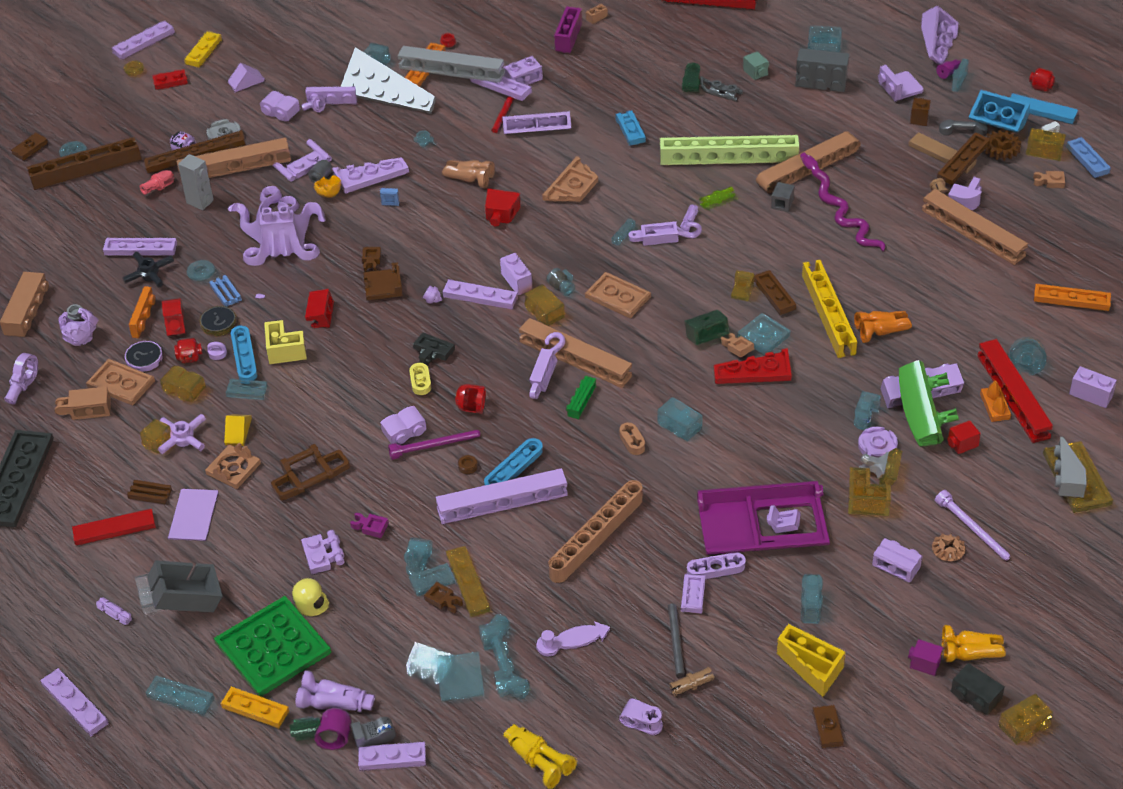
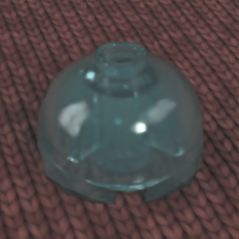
M1022 337L1011 344L1008 357L1019 374L1027 372L1029 375H1034L1045 367L1047 353L1043 343L1038 339Z

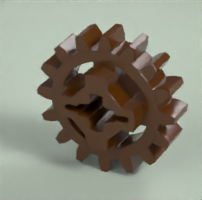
M999 130L998 133L992 131V135L987 134L990 144L986 147L985 154H990V158L995 156L996 160L1001 158L1005 161L1006 158L1011 160L1012 156L1017 157L1018 153H1020L1021 141H1019V137H1014V133L1008 134V131L1002 132Z

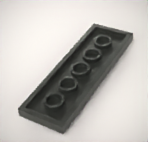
M15 430L0 463V526L16 528L54 437L52 433Z

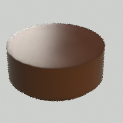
M471 455L462 456L458 460L459 471L463 474L476 472L478 469L477 459Z

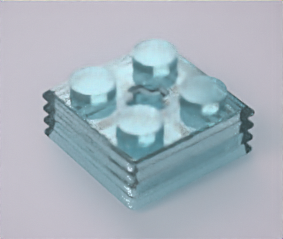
M810 26L808 49L840 52L842 28Z

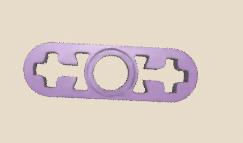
M735 552L692 560L687 564V574L704 575L705 579L741 573L745 569L746 559L743 554ZM712 564H720L722 567L716 570L710 566Z

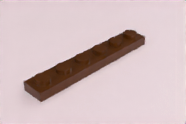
M240 130L144 158L147 173L178 165L177 160L184 159L189 154L198 156L244 146L246 142L243 131Z

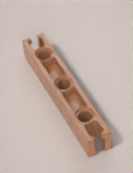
M286 137L195 156L206 162L209 178L265 167L276 162L284 163L291 161Z
M936 189L924 197L923 201L927 202V204L923 205V212L1009 263L1016 265L1026 257V252L1023 250L1027 248L1028 243Z
M531 318L519 328V333H523L520 336V342L538 351H541L542 348H553L560 340L553 338L546 345V337L553 332H562ZM562 333L565 337V345L555 354L558 360L620 388H623L632 377V372L629 371L632 368V363Z

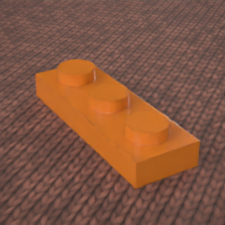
M144 286L129 322L132 338L140 337L141 332L145 329V322L150 317L151 307L155 304L156 298L151 287Z

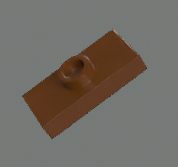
M34 133L11 149L12 155L24 161L48 144V140L42 135Z
M835 705L813 707L812 712L821 748L843 746L844 741Z

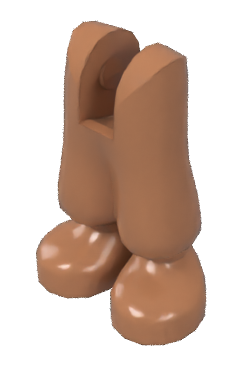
M448 160L442 170V175L466 182H474L477 179L480 188L486 189L489 178L494 176L495 164L492 161Z

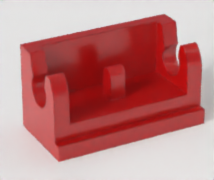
M329 289L309 292L305 319L306 321H318L311 324L312 328H330L334 300Z

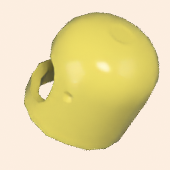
M305 578L297 582L293 587V599L301 614L317 616L328 609L330 603L326 594L322 592L321 585L316 580ZM322 596L324 603L320 608L316 609L313 604Z

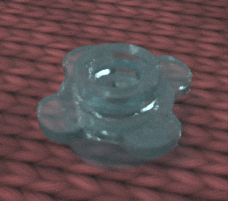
M420 131L417 133V137H414V142L419 143L421 147H425L434 141V138L430 137L428 131Z

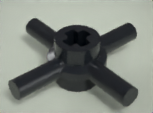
M135 252L133 257L139 266L137 271L122 277L124 283L126 284L142 277L144 281H153L157 287H162L164 283L158 277L159 268L174 262L173 257L170 255L155 262L154 259L150 257L143 258L139 252Z

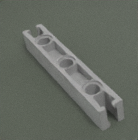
M403 46L398 54V59L402 58L401 62H399V69L499 83L505 74V69L502 68L504 64L503 59Z

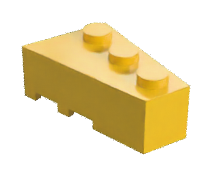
M788 624L778 637L777 654L814 690L824 697L844 668L846 652Z

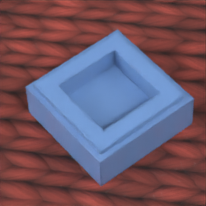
M380 189L382 205L399 206L398 189Z

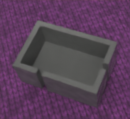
M800 48L797 57L795 87L821 90L830 88V91L845 92L849 53Z
M155 560L147 576L150 591H153L151 596L154 608L214 612L222 598L214 564L196 563L191 572L193 563Z

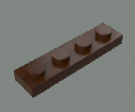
M975 132L937 173V178H942L946 183L953 185L990 144V139Z

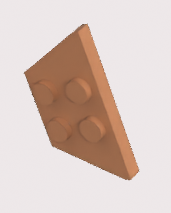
M576 156L542 195L543 200L581 202L597 184L598 176L587 165H583L581 159Z

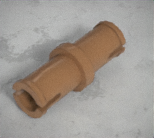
M707 667L694 674L688 673L686 677L669 683L670 689L680 687L673 690L672 694L677 696L687 690H695L697 686L714 680L713 674L704 676L712 672L710 667Z

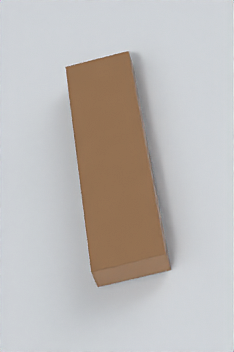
M919 132L909 141L910 147L944 163H947L957 153V150ZM977 160L966 169L965 173H968L976 165Z

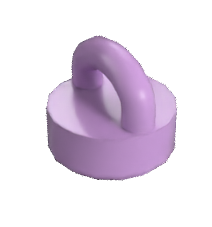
M211 342L208 344V355L211 359L221 360L227 355V349L223 343Z

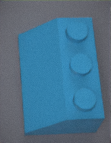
M980 90L968 118L1018 133L1024 128L1030 115V103Z

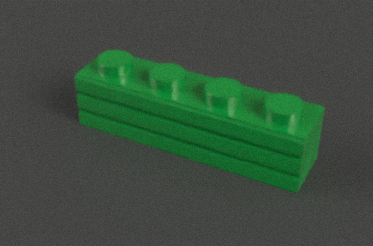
M585 376L580 381V386L576 388L575 395L571 398V403L566 407L568 417L579 420L596 388V378Z

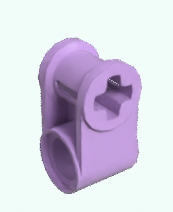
M636 699L628 700L619 717L620 722L624 726L637 729L649 735H657L663 729L660 709Z

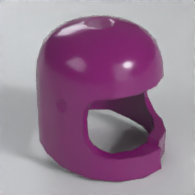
M330 708L320 718L321 724L316 731L315 742L320 748L336 750L342 748L348 742L352 721L350 715L345 710ZM331 730L337 732L338 737L335 742L328 743L322 740L319 734L323 731Z

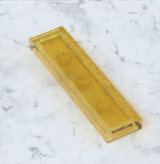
M466 546L446 551L447 559L469 616L473 617L490 612L489 604Z

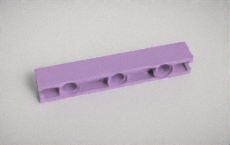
M561 468L436 497L437 511L441 524H446L568 496L566 489L567 481Z

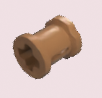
M936 178L930 183L932 191L936 189L946 196L950 193L945 187L946 183L942 178Z

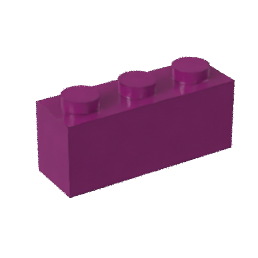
M566 6L554 35L555 51L571 53L582 26V8Z

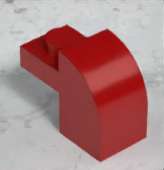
M182 299L162 301L167 336L186 334Z

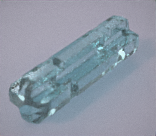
M630 218L626 220L625 224L611 238L613 244H621L622 240L636 226L635 220Z

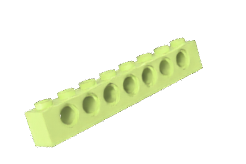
M798 135L660 138L661 165L779 163L799 154Z

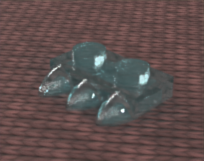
M415 642L407 662L408 675L414 674L420 668V676L424 680L434 672V682L438 684L446 676H449L456 657L453 654Z

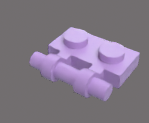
M334 530L327 532L328 538L322 540L321 534L301 539L311 575L330 570V563L336 561L337 565L344 564V552L339 546L340 540ZM332 548V552L327 553L326 549Z

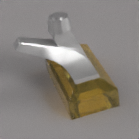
M894 448L879 458L863 454L860 460L864 464L859 466L858 471L859 473L874 472L879 479V487L887 490L897 481L902 451Z

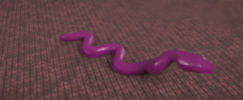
M805 152L802 153L800 157L805 167L810 169L813 176L821 181L818 191L819 198L827 204L840 207L835 213V222L841 227H860L855 236L856 242L862 246L880 247L884 251L885 243L883 241L864 238L869 231L867 221L861 218H844L849 209L848 202L829 194V176L826 172L819 169L818 162L811 155H807Z

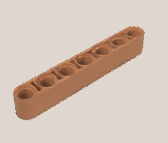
M846 131L804 152L807 155H811L818 162L819 169H822L855 153L860 148L861 142L850 132ZM802 153L762 171L757 176L756 183L767 193H773L778 182L791 184L812 174V172L803 164L800 157Z
M628 481L550 558L548 563L550 580L555 583L564 582L642 503L643 491L642 484L639 481Z

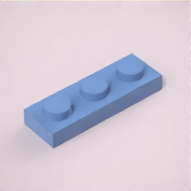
M1082 137L1067 142L1066 148L1094 178L1110 173L1111 167Z

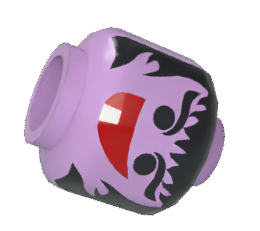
M178 131L170 139L172 150L196 144L192 135L182 131Z

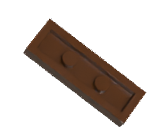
M770 270L754 275L753 281L779 315L796 310L797 304Z

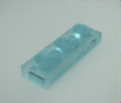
M157 675L146 691V695L149 698L201 715L206 714L214 700L213 693Z

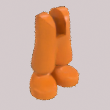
M861 311L855 312L854 324L856 329H860V338L863 343L869 342L874 332L876 335L882 336L912 328L911 320L908 318L906 311H872L871 313Z

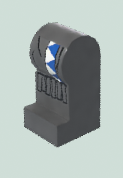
M381 717L374 722L371 721L361 725L360 722L351 724L358 752L359 747L381 745L393 740L396 736L389 717Z

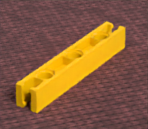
M821 260L815 261V271L813 272L809 269L810 262H804L802 277L837 357H845L844 345H847L850 349L851 356L856 355L857 340Z

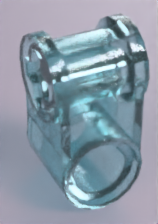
M410 538L404 554L408 575L419 576L424 572L428 558H430L432 553V540Z

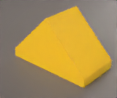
M226 415L225 445L236 446L238 443H241L244 446L252 415Z

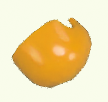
M332 175L327 180L323 176L320 181L314 183V189L319 196L332 198L340 192L341 179Z

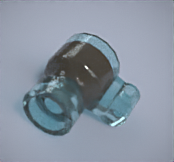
M555 268L548 274L547 282L554 289H560L564 296L570 295L575 289V285L571 282L574 276L566 269L561 271L559 268Z

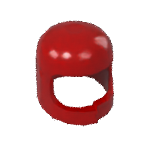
M461 385L455 395L457 408L465 412L483 414L486 399L485 386Z

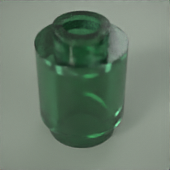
M314 716L293 719V724H289L291 737H296V741L315 738L316 731L321 724L320 717L314 718Z

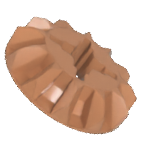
M942 533L940 537H935L934 542H932V551L941 560L956 561L962 558L965 553L964 541H961L959 536H952L951 533L949 535ZM953 544L952 547L945 549V545Z

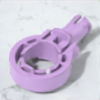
M22 353L16 359L13 375L9 380L10 389L4 398L7 403L15 405L21 391H25L27 386L34 381L38 372V359L35 355Z

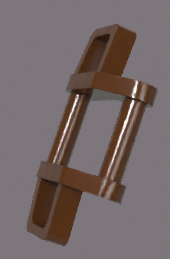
M312 444L308 449L292 457L279 460L285 475L271 481V487L279 500L283 501L305 492V489L317 483L334 478L348 470L350 464L341 450H336L322 456L316 444ZM313 456L322 473L300 482L290 466ZM339 458L343 464L331 470L327 463ZM289 481L293 488L281 492L278 486Z

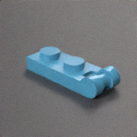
M632 110L624 114H615L616 122L619 124L629 146L646 142V137Z

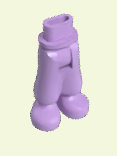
M311 671L304 672L302 688L298 689L296 695L297 708L312 706L315 709L340 708L342 710H357V712H361L362 709L372 710L375 701V695L366 694V690L325 679L317 683Z

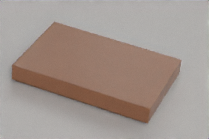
M607 272L585 292V298L630 319L651 297V292Z
M108 359L86 382L88 388L107 386L110 397L133 406L155 382L154 376Z

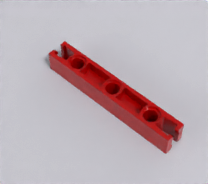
M994 339L979 343V348L982 351L978 352L977 357L992 381H997L1006 403L1031 442L1036 443L1050 439L1051 433L1048 430L1053 429V424L999 341Z

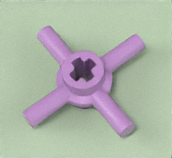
M200 414L189 424L185 421H178L173 424L165 417L161 418L159 423L171 431V438L162 444L158 451L164 454L175 444L179 447L191 444L199 451H202L205 445L193 437V430L206 420L205 416Z

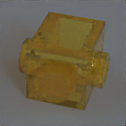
M154 419L140 432L143 447L159 453L158 448L171 438L170 426Z

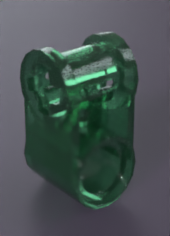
M689 63L686 65L682 80V92L699 93V64Z

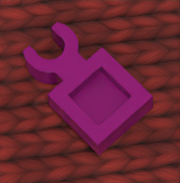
M361 513L354 514L357 522H350L352 529L359 530L362 528V534L382 538L389 524L388 518L369 514L366 518Z

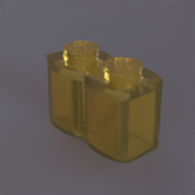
M173 366L160 379L162 390L166 394L178 396L179 399L193 402L206 388L202 376L194 372H188L180 366Z

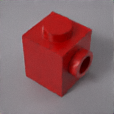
M969 420L951 427L947 441L957 454H961L979 447L981 433Z

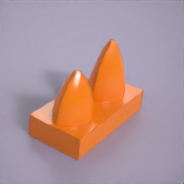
M993 381L988 388H983L980 391L991 422L1010 420L1011 413L997 381Z

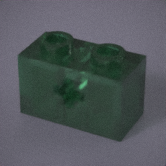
M718 309L684 321L687 338L695 345L730 334L728 318Z

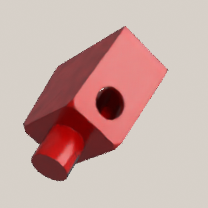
M488 189L485 204L486 220L490 221V224L495 227L499 226L500 223H511L521 207L520 193Z

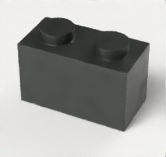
M967 663L954 677L951 692L957 698L963 699L972 705L975 710L988 715L1002 700L1005 686Z

